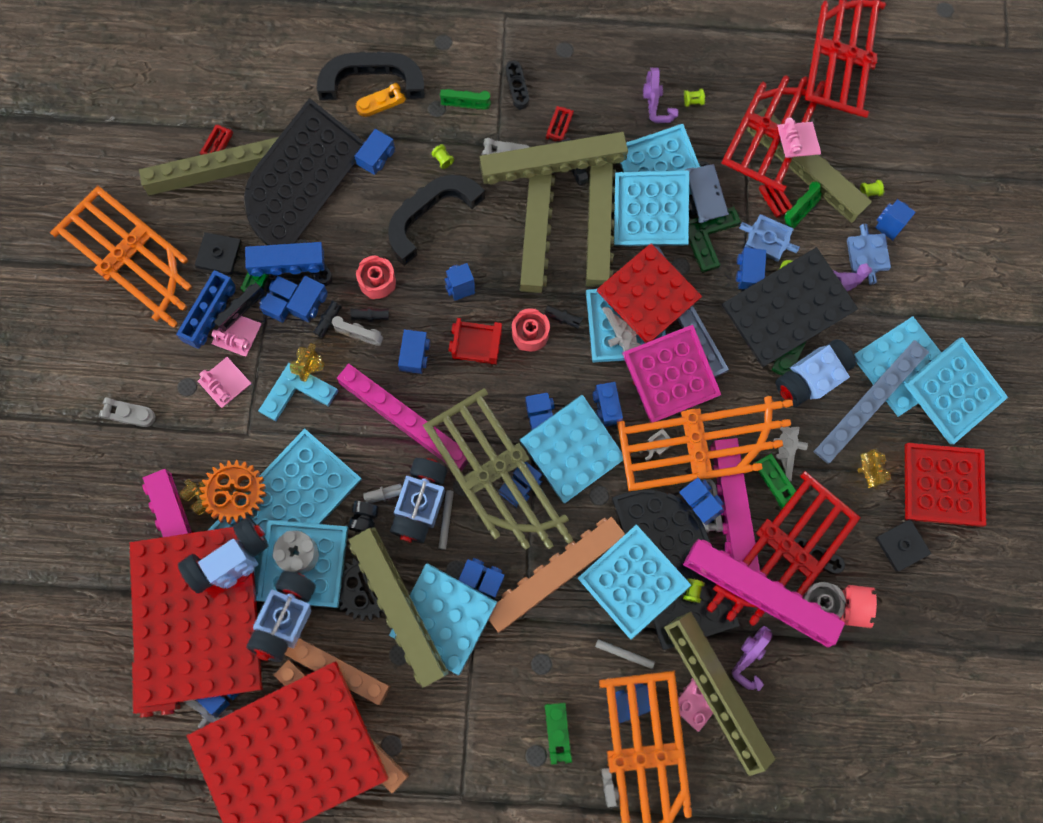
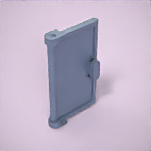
M714 164L685 169L684 171H689V186L698 213L699 223L729 215Z

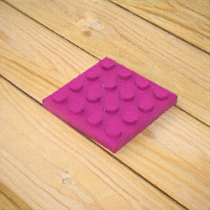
M693 325L622 353L650 423L721 395Z

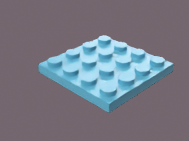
M683 124L627 142V159L620 163L623 172L684 171L687 168L700 167Z
M689 171L615 172L614 246H648L650 243L659 246L688 245Z
M597 289L586 290L592 363L625 361L622 354L624 352L622 346L617 344L610 347L608 344V340L615 338L616 335L602 308L608 307L619 318L622 319V317L597 292ZM663 331L657 338L665 336V331ZM637 335V343L645 344L640 336Z
M913 316L854 354L856 363L874 385L914 340L929 351L926 357L886 400L897 417L919 404L904 384L942 353Z
M963 337L958 338L904 384L949 444H955L1008 398Z
M580 395L519 439L564 504L623 461L621 450L583 395Z
M268 520L265 537L268 542V548L263 551L256 601L265 602L271 589L277 591L275 588L281 573L285 571L277 565L273 558V549L276 541L287 531H300L315 541L319 551V558L315 567L302 574L316 585L315 591L308 603L310 606L338 608L348 527ZM298 550L293 552L294 555H299L300 553Z
M635 525L578 577L579 581L631 640L692 586L638 525Z
M427 563L410 597L446 668L459 676L498 602ZM392 629L389 636L395 639L396 634Z

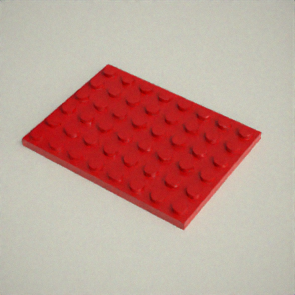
M233 527L129 542L136 708L262 690L260 658L246 647L257 620L254 571L247 576L238 578L237 583L232 587L222 588L212 585L198 594L185 584L178 568V563L191 554L197 555L202 560L233 538L239 541Z
M337 661L186 735L223 823H301L389 779Z

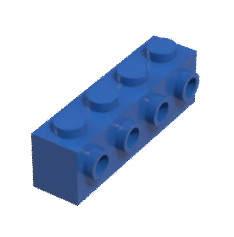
M321 242L245 247L246 269L249 275L259 277L263 274L281 275L282 273L299 274L305 271L317 273L325 270L324 249Z
M215 270L212 272L176 334L182 342L197 349H200L201 345L206 343L208 333L216 325L214 321L217 319L218 314L225 310L226 302L235 293L236 285L230 277Z

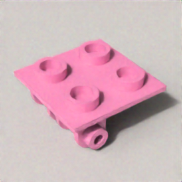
M788 118L785 120V124L777 125L786 158L821 154L813 122L796 123L793 118Z
M241 316L226 331L220 327L217 330L214 329L211 334L214 337L211 344L246 357L262 323Z
M228 357L210 371L203 370L200 373L201 378L198 380L199 384L221 408L251 385V382Z
M691 678L687 688L684 687V692H680V697H678L680 716L699 732L713 712L696 682Z

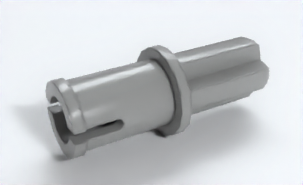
M395 484L385 488L381 486L378 490L363 493L364 500L367 503H375L382 500L385 502L386 499L399 496L402 485Z

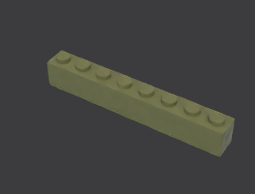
M764 108L758 115L764 117L767 109ZM773 114L771 121L780 125L781 121ZM750 127L747 128V131L755 136L756 130ZM764 134L760 142L769 149L773 139ZM780 142L774 155L783 162L785 153L782 142ZM819 155L793 157L789 168L808 185L812 182H819L822 197L851 223L859 218L872 203L866 194L860 192L852 182L842 176L840 171L835 170L826 159Z
M624 132L481 155L479 156L483 183L496 184L500 181H514L517 178L523 177L532 178L535 175H549L559 171L567 172L576 168L585 169L588 166H603L606 163L612 162L621 163L627 159L628 148Z
M278 137L139 169L142 187L148 195H154L252 172Z
M614 162L606 163L603 166H590L586 286L600 287L613 276L610 264H613L614 254L610 253V247L614 246V236H611V230H614V219H611V213L615 211V202H612V197H615V186H612V180L615 181L616 169H613V164H616Z
M552 173L549 175H535L529 178L520 291L542 293V287H546L547 276H544V269L548 270V259L545 258V252L549 253L550 242L546 241V237L550 236L551 225H548V219H552V208H549V202L553 203L554 192L550 191L551 186H554L555 175H552Z
M368 528L350 538V550L353 555L357 556L360 562L358 563L359 568L363 574H366L369 580L367 582L372 592H375L378 598L377 604L381 610H384L387 616L386 622L391 629L393 628L396 634L395 640L403 648L405 660L409 666H412L415 672L414 678L416 682L424 688L449 674L376 528Z
M690 611L674 619L664 628L747 774L751 776L766 771L775 761V757L692 612Z

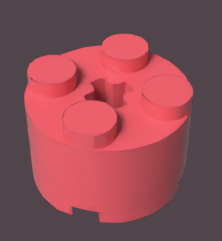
M369 256L360 262L356 271V277L361 291L370 299H380L388 296L395 290V273L392 264L387 259L380 258L379 256Z
M532 308L520 311L512 322V339L518 349L533 352L546 345L549 338L550 323L545 314L543 315L539 310Z
M848 585L845 590H842L846 603L845 611L840 620L845 622V625L864 628L873 627L874 623H870L871 617L875 618L877 598L876 594H872L875 588Z

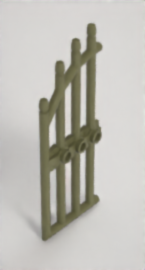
M485 388L423 424L424 429L494 539L500 537L499 531L495 528L496 525L513 531L525 550L530 547V544L525 539L523 532H537L548 549L553 547V543L548 538L545 530L557 527L568 544L573 541L571 534L568 533L564 523L569 521L568 517L565 514L560 517L558 516L525 464L529 460L527 453L520 443L512 444L483 397L488 395ZM475 402L478 403L507 449L498 456L467 409L468 406ZM458 412H461L490 458V461L480 466L450 418ZM442 422L445 423L474 471L466 476H463L433 428ZM519 467L552 520L540 524L508 472ZM502 477L531 524L516 523L492 485V482ZM485 487L505 520L487 514L475 493Z

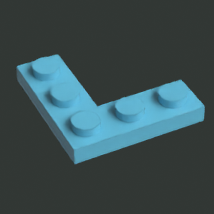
M288 363L258 411L277 421L296 390L329 407L338 393V389Z

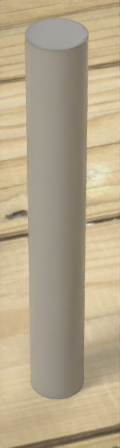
M449 490L446 491L438 549L446 550L454 494V491Z
M599 639L596 642L595 647L650 669L654 667L655 661Z

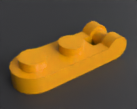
M394 83L389 88L359 99L356 103L358 114L362 117H368L405 102L406 98L400 92L399 84Z

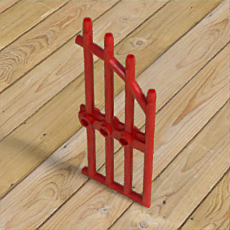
M839 0V5L828 11V2L823 1L805 95L806 101L864 118L868 117L869 111L863 110L869 69H875L878 58L877 54L872 51L879 9H884L886 2H881L880 0H853L849 2ZM855 7L849 45L840 42L844 12L846 9ZM862 7H872L865 50L856 47ZM837 14L833 40L823 38L826 21ZM820 54L830 57L823 97L813 95ZM836 59L846 62L840 102L830 100ZM853 64L862 67L856 107L847 105Z
M788 76L782 78L776 89L764 92L767 85L766 82H762L759 85L721 164L782 193L785 191L787 186L781 183L793 157H785L775 180L764 176L781 142L777 127L779 124L772 122L771 117L782 95H794L781 124H785V120L792 117L801 96L806 95L807 77L801 79L798 87H786L789 82ZM821 81L818 84L813 95L823 97L822 92L825 87V81ZM773 97L764 117L754 113L760 100ZM810 102L801 123L810 121L817 103ZM748 126L756 130V134L742 163L739 164L731 160ZM765 134L771 137L773 141L759 171L756 172L748 168L762 136Z
M803 471L800 475L804 482L774 521L766 519L756 532L760 539L742 561L749 566L767 543L775 550V553L760 572L764 573L767 577L779 559L784 557L791 565L778 582L785 586L798 569L807 577L796 591L804 596L861 518L806 471ZM812 486L819 492V495L787 535L779 526L807 489ZM827 499L835 507L804 548H802L794 541L823 501ZM842 511L850 520L819 561L816 560L809 553ZM716 584L713 590L717 592V595L710 602L707 610L711 613L715 611L717 605L726 597L736 603L726 617L727 620L732 621L744 606L758 607ZM758 608L755 615L750 618L749 623L753 626L756 625L765 614V611Z

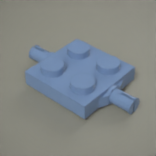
M761 214L752 226L742 222L739 229L749 233L745 245L746 248L766 250V257L778 262L786 249L795 254L799 250L800 246L790 243L793 228Z
M868 224L860 225V236L847 238L852 273H857L859 266L867 263L872 268V272L868 275L869 284H876L875 273L891 268L885 234H869Z

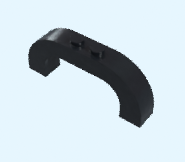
M359 52L339 55L331 59L322 68L317 79L319 100H337V90L340 82L352 75H397L406 82L407 99H425L424 79L420 68L409 57L394 52Z
M445 175L434 179L425 187H420L414 196L407 198L402 203V206L396 210L390 220L388 235L392 251L403 266L418 255L417 248L406 237L410 225L444 198H459L471 209L475 208L485 199V190L477 182L461 175Z

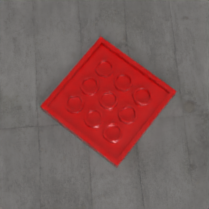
M651 243L597 289V292L645 343L657 338L702 297Z
M906 443L905 520L978 527L986 526L984 449Z

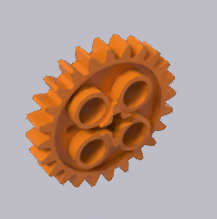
M228 460L225 467L222 463H219L220 469L218 470L212 467L214 473H206L209 479L202 480L206 487H200L201 492L204 493L200 495V498L205 500L201 504L203 507H207L205 511L208 514L212 513L211 517L213 519L219 516L220 523L226 518L228 524H231L232 519L238 523L239 518L244 519L248 514L254 517L252 511H260L258 504H264L260 497L266 496V493L261 491L266 489V486L261 484L264 479L259 477L260 472L258 470L254 471L253 465L247 468L245 461L240 466L238 460L235 461L234 465ZM229 479L226 485H220L221 480ZM243 480H249L247 486H240ZM219 498H226L225 503L217 504ZM240 499H246V500H247L244 505H242V506H238V505H237V502H238Z

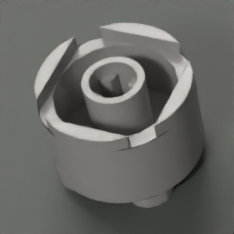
M287 531L276 541L273 549V558L281 569L303 574L315 567L319 558V551L315 541L307 534L300 531ZM298 550L300 553L299 555H294L293 552Z
M826 582L811 585L803 596L804 600L817 603L818 605L823 600L824 604L823 607L821 606V609L827 613L831 612L841 617L845 611V596L841 589L834 584Z

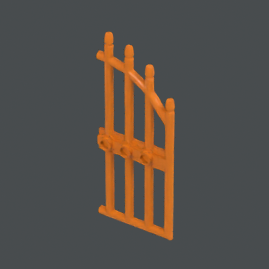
M98 185L50 234L55 238L59 234L97 265L94 270L107 281L112 277L154 312L151 317L153 320L158 322L161 318L171 327L176 328L178 326L177 321L165 311L170 302L182 311L187 309L186 304L174 295L176 283L185 290L190 291L192 289L191 284L177 273L175 258L186 264L188 262L187 257ZM98 196H101L134 223L136 227L130 233H127L91 202ZM85 208L123 238L116 247L78 216ZM72 221L110 251L103 260L65 229ZM150 238L167 250L169 266L143 246ZM137 251L170 277L167 289L130 259ZM126 264L164 296L160 306L156 305L117 271Z
M772 396L764 397V404L705 414H701L700 408L681 411V418L625 427V421L617 422L629 492L692 482L696 478L705 480L762 470V463L751 465L750 462L762 450L783 446L782 440L766 442L771 429L791 425L790 419L772 421V412L775 409L793 406V401L772 402ZM765 411L764 423L706 433L704 431L703 421ZM680 425L684 426L685 436L634 445L628 444L627 434ZM761 431L756 444L708 451L706 440ZM681 444H687L689 455L636 464L631 462L630 453ZM748 453L736 467L712 470L710 459ZM689 462L691 464L692 474L635 483L634 471Z
M675 671L599 680L600 688L607 689L613 750L607 751L610 773L616 772L622 823H630L624 771L637 770L643 823H651L645 768L653 767L658 769L663 820L660 823H672L682 805L684 806L685 818H691L692 809L690 807L691 801ZM668 680L675 742L663 744L655 682ZM647 683L655 745L642 746L635 684ZM627 685L634 748L626 749L621 747L615 686ZM678 764L681 791L670 808L666 766Z

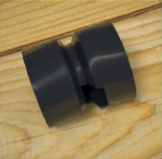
M354 501L352 508L354 516L350 517L348 529L361 533L368 528H374L375 523L373 519L377 518L379 506L367 502Z

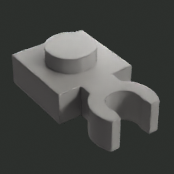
M662 428L647 441L670 439V437ZM672 446L644 450L649 452L645 460H651L655 452L660 456Z
M609 768L601 769L606 806H617L616 801L619 800L618 788L613 786Z

